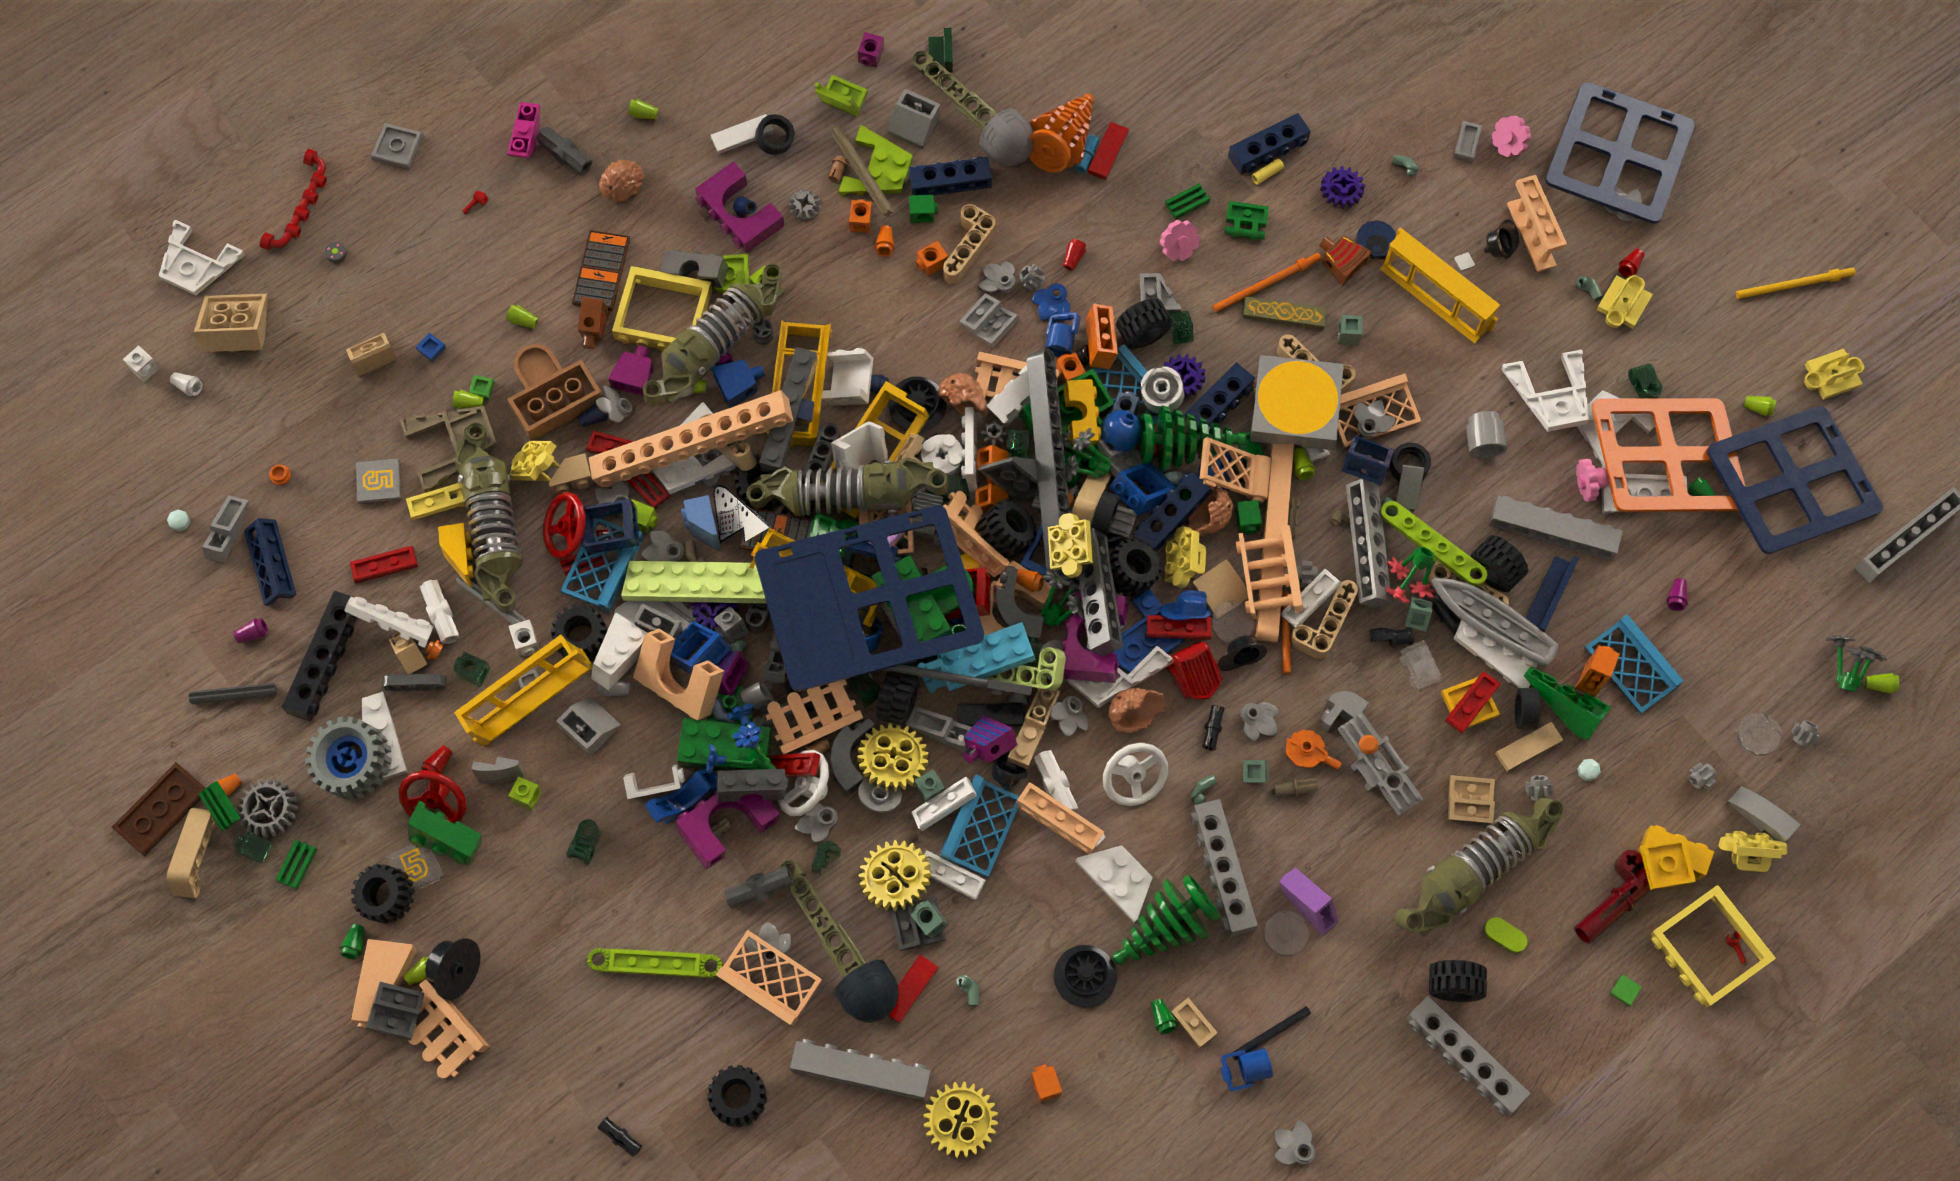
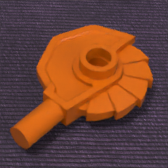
M1303 729L1297 733L1294 732L1290 739L1287 738L1286 755L1297 767L1314 768L1319 763H1326L1339 770L1342 762L1328 755V752L1325 751L1326 746L1322 741V737L1314 733L1315 731H1305Z

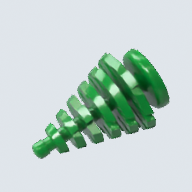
M1164 405L1161 406L1158 414L1157 432H1154L1152 416L1142 413L1141 416L1142 435L1139 440L1142 464H1149L1152 461L1154 445H1157L1158 464L1161 472L1168 471L1171 461L1173 468L1180 467L1183 463V458H1185L1186 464L1192 463L1195 460L1196 449L1198 459L1201 460L1204 438L1208 437L1230 446L1232 444L1244 445L1246 443L1245 433L1232 434V429L1225 426L1223 433H1220L1219 425L1212 422L1209 432L1207 421L1203 418H1199L1196 428L1194 415L1186 413L1184 420L1182 411L1174 409L1171 416L1170 408ZM1210 445L1211 454L1216 455L1214 447Z
M1190 874L1183 878V884L1191 895L1188 900L1166 878L1163 888L1171 902L1160 890L1157 891L1154 897L1163 913L1152 902L1148 904L1146 909L1155 925L1152 924L1145 914L1141 915L1138 921L1144 933L1134 925L1130 931L1134 940L1130 941L1126 937L1122 942L1124 948L1113 954V959L1118 965L1124 964L1130 957L1133 960L1142 959L1139 953L1140 950L1148 956L1154 955L1155 951L1150 944L1151 942L1161 952L1168 950L1169 948L1165 944V940L1161 936L1162 934L1173 947L1182 946V942L1175 930L1187 943L1196 942L1191 929L1201 939L1209 938V933L1195 911L1201 909L1212 921H1217L1221 917L1207 894Z

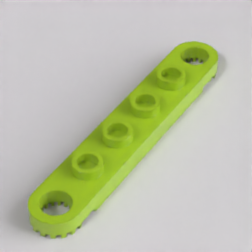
M1389 501L1382 506L1381 516L1385 522L1393 526L1395 530L1418 547H1426L1434 553V559L1459 578L1477 587L1485 583L1487 570L1476 560L1399 503ZM1389 508H1395L1398 514L1396 516H1389L1386 514V511ZM1476 570L1482 574V577L1480 579H1473L1470 573Z
M595 948L587 956V963L593 971L607 973L716 978L718 977L716 975L717 972L723 967L721 959L713 954ZM598 954L605 956V962L601 966L593 964V958ZM708 961L717 962L716 971H706V963Z

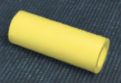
M1278 158L1251 175L1252 180L1258 185L1283 170L1284 164Z

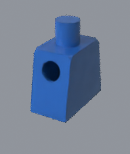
M745 360L712 368L713 376L729 408L735 407L758 391L755 380L765 377L761 365L749 369Z

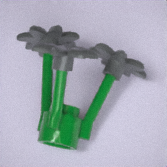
M1088 428L1085 433L1080 431V438L1073 440L1074 446L1068 440L1071 431H1066L1063 435V447L1069 448L1089 460L1088 467L1091 468V470L1079 468L1078 462H1075L1076 455L1069 456L1067 458V465H1065L1068 482L1077 473L1091 475L1097 479L1099 475L1104 477L1110 469L1111 463L1109 458L1103 456L1089 440L1095 435L1091 433V428ZM1088 447L1096 456L1091 457L1082 451L1083 448Z
M1047 570V575H1044L1043 579L1049 580L1051 589L1045 605L1040 611L1044 617L1043 621L1050 626H1060L1062 621L1072 613L1074 615L1078 613L1084 619L1083 602H1080L1079 595H1075V597L1071 595L1073 591L1080 590V581L1074 577L1060 576L1059 571L1053 573ZM1063 585L1069 586L1070 589L1058 604L1050 605L1055 589L1057 587L1062 589ZM1069 598L1070 602H1067V605L1070 606V609L1062 614V606Z
M1840 635L1837 637L1829 636L1826 641L1836 642V647H1838L1837 677L1835 682H1839L1838 688L1856 692L1871 662H1874L1875 659L1881 662L1887 660L1881 652H1874L1871 647L1860 646L1861 651L1857 648H1848L1846 651L1851 652V655H1856V663L1852 673L1845 672L1842 675L1843 647H1845V642L1855 641V639L1851 636L1842 637ZM1864 659H1866V662L1860 674L1857 675L1860 664L1863 663Z

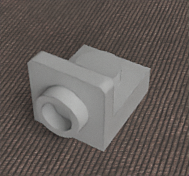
M728 607L714 618L730 644L740 640L749 633L743 619L732 607Z

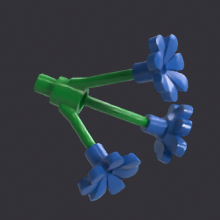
M753 703L743 705L741 709L740 707L733 708V713L728 714L727 717L731 721L735 719L740 720L742 724L739 728L741 733L733 734V738L736 740L735 745L738 748H753L757 755L752 761L726 759V756H718L716 748L710 744L709 758L706 763L708 774L713 772L716 764L725 765V763L759 767L761 770L776 769L759 745L760 738L758 735L761 733L760 727H756L755 723L750 722L748 715L753 712Z

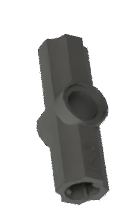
M548 126L543 127L536 137L537 141L551 151L557 161L562 164L566 163L580 175L586 174L593 164L592 160L579 151L572 140L567 137H561Z
M784 866L766 874H754L744 883L726 889L724 894L729 907L734 909L752 901H764L771 897L774 892L794 885V881L789 868Z

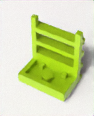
M831 75L826 87L821 86L817 82L814 85L816 87L814 92L822 99V102L854 116H858L869 92L867 89L835 75Z

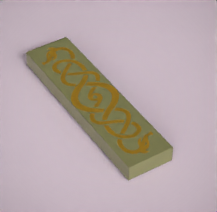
M1246 296L1242 318L1324 329L1327 308Z

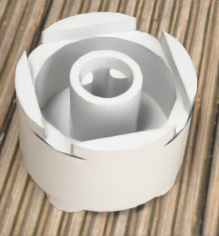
M1169 367L1153 368L1144 375L1141 381V393L1144 404L1149 410L1159 414L1162 405L1169 407L1171 413L1174 409L1179 408L1184 399V388L1180 375L1174 369Z
M935 435L923 443L921 462H933L934 468L945 472L948 482L953 481L963 466L962 446L953 435ZM936 480L935 482L943 483L944 481Z

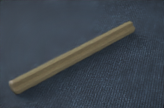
M835 126L830 131L832 137L882 215L890 216L893 213L890 203L841 127Z

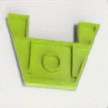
M860 125L855 140L856 145L874 149L868 171L883 194L902 193L913 155ZM843 176L839 195L847 196L846 194L848 193L864 195L868 191L861 180Z

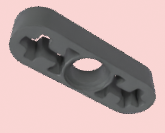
M442 674L386 675L382 679V689L386 691L443 690L446 688V676Z

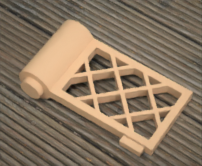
M1208 437L1203 439L1200 479L1203 480V484L1210 487L1221 486L1246 495L1247 499L1251 501L1258 500L1259 504H1263V501L1268 500L1271 470L1270 457L1254 455ZM1210 445L1214 447L1217 453L1214 457L1210 452ZM1226 452H1229L1233 459L1230 463L1224 455ZM1242 457L1247 459L1246 469L1240 461ZM1218 458H1220L1224 466L1221 470L1215 462ZM1234 464H1236L1240 472L1237 476L1231 468ZM1209 465H1211L1215 472L1213 477L1207 475ZM1225 471H1227L1231 478L1229 482H1226L1222 475ZM1241 477H1243L1245 481V488H1242L1240 482L1238 481V479Z

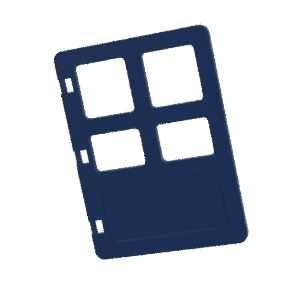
M941 505L817 535L781 546L762 549L755 554L756 568L789 683L795 691L815 688L977 645L984 639V630L946 509ZM922 517L923 522L911 524L910 518ZM934 526L947 569L905 581L900 580L887 538L899 533ZM857 533V539L846 541V534ZM871 542L884 585L852 593L839 550L856 544ZM791 549L793 555L780 558V551ZM952 586L966 630L920 642L915 632L906 598L919 593ZM888 602L891 605L903 646L898 649L871 655L868 651L857 611Z

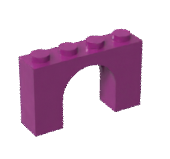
M733 161L696 187L697 197L695 199L702 208L705 207L708 210V214L713 221L717 220L720 223L722 231L733 238L732 240L738 249L742 248L748 253L785 226L784 217L772 203L746 218H737L726 212L724 209L726 201L747 186L745 173Z
M1075 593V595H1079L1080 602H1082L1081 593ZM1116 596L1120 625L1125 626L1128 612L1126 596ZM1072 613L1071 619L1067 620L1066 623L1068 636L1067 639L1063 640V651L1066 656L1064 678L1116 683L1119 667L1117 655L1110 653L1102 657L1084 649L1080 645V639L1086 631L1085 617L1082 619L1078 613L1076 615Z
M716 791L712 798L707 801L705 799L700 801L691 812L688 813L686 811L679 815L675 830L707 870L724 859L726 853L725 848L709 827V820L712 815L721 809H737L749 818L761 834L779 821L780 813L770 800H762V796L758 794H747L742 796L740 801L717 802Z

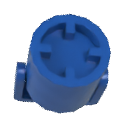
M1076 312L1055 314L1049 319L1045 349H1050L1055 357L1071 354L1074 338L1078 333L1081 317ZM1073 319L1072 326L1063 323H1056V321H1067Z
M1265 1048L1247 1053L1245 1050H1240L1222 1055L1220 1058L1223 1081H1226L1230 1091L1254 1086L1253 1082L1273 1077L1271 1062ZM1233 1056L1238 1058L1240 1073L1245 1083L1233 1087L1232 1075L1226 1058Z

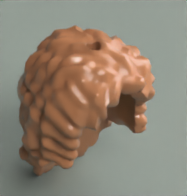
M619 159L617 162H612L605 169V172L601 174L599 189L606 199L612 198L614 203L625 202L631 196L636 195L642 186V179L645 178L642 167L635 161L630 162L629 160Z
M959 372L945 378L939 385V390L937 391L939 396L948 405L951 404L955 407V410H958L961 415L965 414V407H974L975 413L980 412L983 417L988 415L989 409L986 406L987 402L985 401L983 390L979 382L974 381L972 376Z
M1221 486L1209 487L1213 490L1211 495L1188 518L1189 522L1186 527L1199 532L1201 537L1208 533L1213 534L1219 529L1224 528L1232 517V500L1228 491L1222 489Z
M1140 688L1123 690L1111 701L1108 716L1117 732L1132 734L1139 729L1146 730L1147 726H1151L1153 718L1158 713L1165 711L1166 699L1162 692L1153 690L1147 691Z

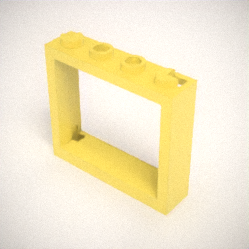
M631 266L612 329L614 340L622 341L623 344L632 343L637 346L652 347L659 351H664L676 339L674 337L623 327L635 283L700 296L692 324L696 325V319H703V312H707L712 295L711 282Z
M1718 885L1650 934L1657 950L1661 949L1664 952L1668 965L1678 970L1681 974L1679 978L1686 987L1690 986L1695 992L1694 997L1696 1001L1698 1000L1706 1008L1776 959ZM1710 899L1760 960V962L1714 995L1708 992L1663 934Z

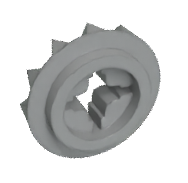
M801 189L798 193L794 192L792 198L789 199V209L796 218L803 220L811 219L819 213L821 200L811 190L804 191ZM808 199L809 205H805V207H803L802 210V204L800 202L804 203V201Z

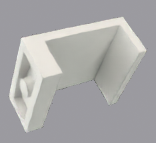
M856 348L853 351L839 349L835 352H827V357L834 362L831 390L823 391L822 399L830 406L868 404L873 357L862 348Z
M868 421L833 441L831 446L836 473L840 467L848 470L852 466L856 470L861 465L864 466L873 460L881 463L888 460L883 427Z
M678 764L672 766L674 783L640 790L637 788L635 773L626 774L623 779L627 799L680 789L685 781L683 768L679 769Z

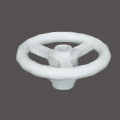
M1146 743L1127 745L1117 751L1107 762L1103 772V788L1108 797L1119 805L1131 807L1144 804L1153 799L1164 787L1168 777V762L1163 752L1154 745ZM1141 751L1152 755L1139 762L1136 757L1129 754ZM1158 762L1160 767L1158 779L1149 791L1142 794L1140 782L1145 778L1146 770ZM1112 774L1122 775L1131 784L1132 798L1123 797L1115 792L1112 786Z
M806 750L801 753L815 752L821 755L819 760L820 778L815 776L797 777L795 788L787 794L785 792L784 799L777 800L781 810L789 816L804 815L811 811L827 795L828 763L824 755L816 750ZM785 778V780H786V788H787V783H788L789 778ZM800 795L809 798L800 807L793 808L789 806V803Z

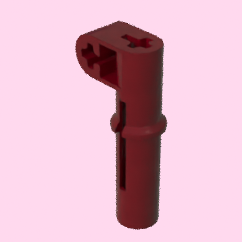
M1626 850L1617 858L1614 865L1615 870L1625 882L1619 888H1613L1610 896L1574 926L1575 933L1583 942L1587 944L1593 942L1626 911H1632L1634 904L1650 891L1643 858L1637 851ZM1637 866L1640 870L1633 874L1631 870ZM1630 891L1631 895L1603 920L1600 918L1604 912Z

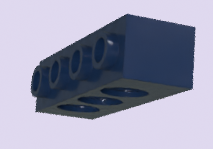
M1299 113L1231 145L1228 157L1240 175L1245 172L1249 173L1263 163H1270L1279 155L1284 156L1292 149L1304 146L1309 140L1311 131Z
M975 157L968 160L957 159L953 162H936L931 165H915L908 168L912 195L935 196L992 188V176L988 157Z
M1236 362L1186 412L1194 415L1196 428L1199 418H1202L1200 416L1202 414L1210 417L1206 419L1209 432L1211 422H1218L1220 424L1226 418V413L1230 409L1234 410L1240 404V399L1244 395L1248 396L1253 391L1255 377ZM1234 387L1237 391H1231L1228 388ZM1215 401H1221L1223 405H1217Z
M1193 472L1190 474L1186 473L1179 480L1180 485L1175 490L1171 489L1164 497L1166 500L1161 505H1156L1150 512L1151 516L1146 521H1141L1135 528L1137 531L1134 535L1139 540L1145 541L1146 545H1151L1154 552H1158L1176 532L1177 528L1181 527L1213 492ZM1187 490L1191 491V498L1187 501H1183V492ZM1171 506H1176L1177 508L1174 516H1168L1167 514ZM1156 522H1162V529L1159 532L1153 531V525Z

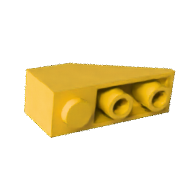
M464 523L438 527L439 544L444 557L469 587H472L471 578L475 577L473 565H470V561L474 560L472 548H469V543H472L470 530L466 531Z

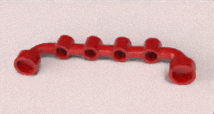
M307 149L305 152L303 163L311 167L316 164L318 169L312 175L308 189L303 192L302 200L299 206L295 208L291 222L286 225L283 237L275 240L274 235L265 232L260 240L261 248L270 250L272 247L281 248L286 246L292 237L297 239L300 236L301 227L298 225L301 220L304 222L308 220L310 210H307L309 203L316 204L319 195L315 192L318 187L324 188L327 182V177L324 176L326 164L322 158L318 157L317 151Z

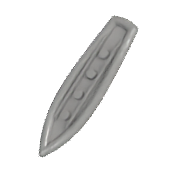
M1445 578L1431 579L1435 590L1444 603L1460 619L1481 634L1544 667H1547L1556 657L1559 644L1498 598L1480 588L1461 581Z

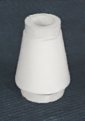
M177 372L173 373L170 377V383L188 396H197L202 390L203 384L198 377Z

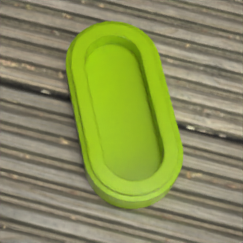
M1494 917L1486 922L1484 926L1486 937L1509 952L1519 953L1527 946L1526 935L1503 919Z

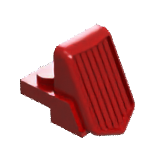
M1199 641L1171 655L1173 663L1167 666L1166 669L1174 678L1175 685L1184 698L1210 699L1220 687L1223 678L1207 643Z

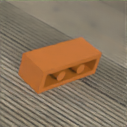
M1092 304L1085 319L1090 367L1110 369L1118 354L1112 306Z
M1599 645L1584 665L1575 689L1596 697L1612 676L1620 654L1611 647Z

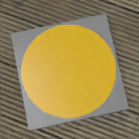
M1260 355L1250 441L1279 445L1295 444L1307 448L1334 450L1337 440L1344 364Z

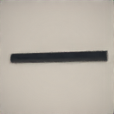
M1305 1006L1233 1052L1245 1050L1246 1053L1251 1052L1310 1015L1309 1008ZM1237 1056L1232 1057L1234 1061L1238 1060Z

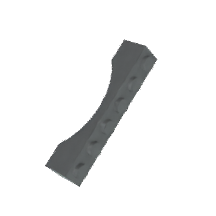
M795 348L782 390L789 398L793 421L786 423L783 427L770 429L759 462L761 470L773 474L776 470L786 466L797 417L818 363L817 353L814 351Z

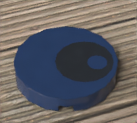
M1369 221L1358 230L1356 241L1359 245L1371 251L1369 258L1383 259L1387 256L1389 244L1395 239L1396 232L1389 224L1383 221Z

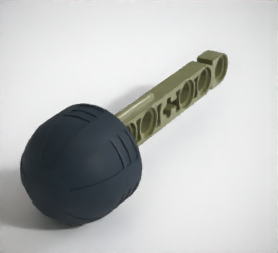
M793 860L783 861L779 868L788 867L789 865L795 866V873L792 875L794 885L790 886V891L820 936L819 942L843 978L834 990L838 1001L850 1016L859 1021L873 1023L884 1019L895 1008L899 996L898 984L883 960H874L866 963L842 924L838 925L810 880L805 878L806 874L801 866ZM805 882L807 885L806 891L798 894V884ZM812 900H817L818 907L815 911L808 910V904ZM818 915H821L822 918L828 920L826 922V928L821 926L822 921L819 917H817ZM839 935L841 938L840 944L837 947H832V937ZM851 953L853 957L852 962L844 965L842 962L843 956Z

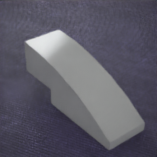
M228 495L210 525L211 533L202 546L204 558L225 563L240 532L248 508V500Z
M914 706L906 723V726H909L910 729L963 752L967 750L964 736L972 727L955 722L951 717Z
M1743 786L1727 802L1761 832L1765 830L1777 841L1786 842L1801 825L1779 807Z

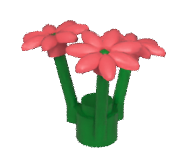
M1426 547L1415 548L1413 553L1404 561L1398 563L1395 557H1392V562L1387 561V564L1391 567L1390 573H1396L1399 580L1402 577L1405 579L1397 589L1386 586L1387 593L1393 595L1395 599H1399L1402 603H1410L1406 596L1403 595L1404 589L1418 569L1427 567L1423 582L1416 581V585L1409 584V587L1413 589L1411 593L1419 594L1421 599L1424 596L1433 598L1436 590L1430 589V584L1427 582L1432 566L1436 562L1433 559L1434 553ZM1411 560H1414V561H1413L1414 567H1413L1412 570L1410 571L1409 569L1406 568V567H1407L1406 565H1407Z

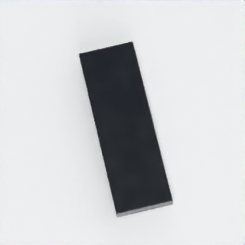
M1023 703L958 704V723L973 727L982 716H986L1007 726H1022Z

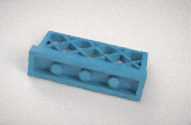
M1123 344L1118 348V354L1114 360L1118 359L1123 364L1122 371H1110V369L1104 370L1103 368H1096L1094 371L1097 375L1107 374L1106 384H1103L1107 392L1108 388L1120 389L1119 392H1122V390H1134V394L1137 395V391H1141L1138 383L1141 385V381L1148 371ZM1121 375L1120 385H1110L1109 376ZM1124 376H1133L1135 378V386H1123ZM1140 401V405H1145L1144 401ZM1136 415L1138 419H1141L1142 415ZM1152 416L1154 426L1158 422V416Z
M595 518L593 521L594 542L610 537L614 539L613 536L620 533L624 534V527L600 518ZM599 524L607 527L609 533L597 537L595 530ZM638 531L639 546L623 548L621 552L617 549L618 558L610 563L607 562L604 554L615 550L599 552L588 556L586 549L581 546L560 592L599 607L601 611L609 614L625 580L629 561H634L644 540L642 532ZM602 555L605 565L594 569L590 560ZM588 561L591 570L579 574L577 570L579 564ZM608 569L610 574L608 579L599 582L596 573ZM593 574L597 583L584 587L582 578ZM576 580L580 581L583 588L575 592L568 590L570 583ZM599 587L601 594L598 600L589 598L587 591Z
M1628 614L1585 646V649L1591 656L1595 651L1592 647L1598 643L1607 644L1608 647L1610 645L1623 646L1622 657H1618V661H1621L1620 672L1613 671L1610 679L1640 715L1683 683V679ZM1619 629L1624 635V641H1611L1612 632ZM1626 647H1633L1638 651L1637 659L1625 658ZM1624 661L1637 663L1636 674L1623 672ZM1640 663L1650 665L1652 668L1651 676L1639 674ZM1623 676L1635 677L1634 689L1625 688L1622 684ZM1638 678L1651 680L1650 691L1637 689ZM1654 680L1663 681L1668 688L1663 692L1653 691ZM1637 693L1649 694V702L1643 707L1636 701ZM1652 695H1658L1652 700Z
M976 774L972 778L971 784L977 796L959 808L939 857L988 878L1017 812V800L1020 796L983 780V777ZM984 787L993 791L994 799L984 801L981 794ZM1006 797L1014 800L1013 808L1004 811L1000 800ZM997 801L1001 813L990 816L986 805ZM983 807L987 818L976 822L973 811ZM1003 816L1006 825L1003 829L996 831L992 819ZM988 821L992 833L982 836L978 824ZM974 826L978 838L967 841L964 832L967 828ZM994 835L997 846L988 851L983 839ZM980 841L984 852L973 856L969 844ZM966 846L970 858L961 860L954 857L958 848ZM986 855L989 863L986 871L977 866L976 858Z

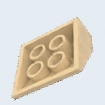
M267 294L205 296L194 330L199 352L262 350L266 332Z

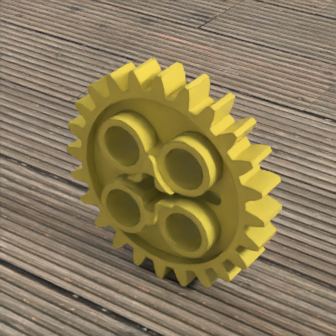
M889 723L887 729L882 724L879 731L872 728V735L865 734V740H861V747L858 748L857 753L859 754L857 762L861 763L859 764V770H865L863 777L870 776L869 784L876 781L877 788L885 785V791H888L890 786H893L894 792L897 791L898 786L905 790L906 783L913 787L914 779L921 777L920 774H925L926 769L924 767L928 765V760H926L928 752L925 751L927 745L921 744L922 737L915 738L916 731L909 733V726L902 730L900 725L893 728L892 724ZM885 743L888 747L883 748L879 744ZM907 747L910 749V751L905 752L902 751L901 748ZM883 763L885 766L877 767L875 764ZM897 767H904L907 770L899 771Z
M894 840L893 846H890L886 841L885 848L883 849L877 845L878 852L875 853L870 850L871 859L864 858L867 865L860 866L862 872H864L859 874V878L862 880L860 886L864 889V895L868 896L870 903L875 901L877 908L883 904L886 911L890 905L894 911L897 910L898 905H901L903 910L906 908V903L914 906L913 899L915 898L920 901L919 893L926 894L927 891L924 886L931 884L927 879L932 877V874L929 871L931 866L929 862H926L928 860L926 855H922L920 848L915 850L913 843L907 848L906 841H903L900 846L896 840ZM895 858H900L899 862L891 863ZM882 863H885L896 876L899 875L901 880L909 887L905 888L896 876H891L889 870L882 866ZM916 872L913 877H906L908 873ZM878 874H884L881 879H875ZM899 887L896 893H890L893 888Z
M965 1081L961 1088H958L956 1082L953 1084V1089H950L946 1084L944 1093L939 1089L936 1090L938 1098L930 1097L933 1105L925 1106L930 1113L924 1114L923 1117L930 1121L924 1123V1128H931L926 1133V1136H934L931 1144L939 1143V1152L946 1148V1156L955 1151L956 1158L959 1157L960 1152H963L965 1158H968V1151L970 1150L974 1155H977L976 1148L979 1147L985 1150L983 1142L991 1143L992 1140L988 1135L996 1134V1131L991 1128V1126L998 1125L997 1121L992 1120V1118L998 1116V1112L991 1111L995 1107V1103H987L990 1095L983 1097V1088L977 1092L974 1091L975 1084H972L969 1089L966 1088ZM950 1100H958L961 1104L959 1109H949L947 1104ZM968 1100L969 1105L964 1115V1120L967 1122L961 1123L956 1139H952L957 1126V1119L955 1117H960L964 1103ZM975 1107L982 1111L981 1117L976 1119L969 1115V1111ZM943 1121H949L952 1124V1129L949 1132L940 1130L939 1125ZM966 1129L974 1133V1137L968 1141L961 1137L962 1131Z

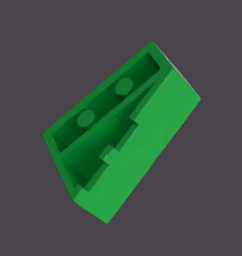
M419 801L408 821L409 841L416 847L431 849L438 856L446 855L451 857L458 864L463 865L465 863L471 865L482 844V834L458 821L455 824L443 818L444 814L437 811L434 814L424 808L425 803Z

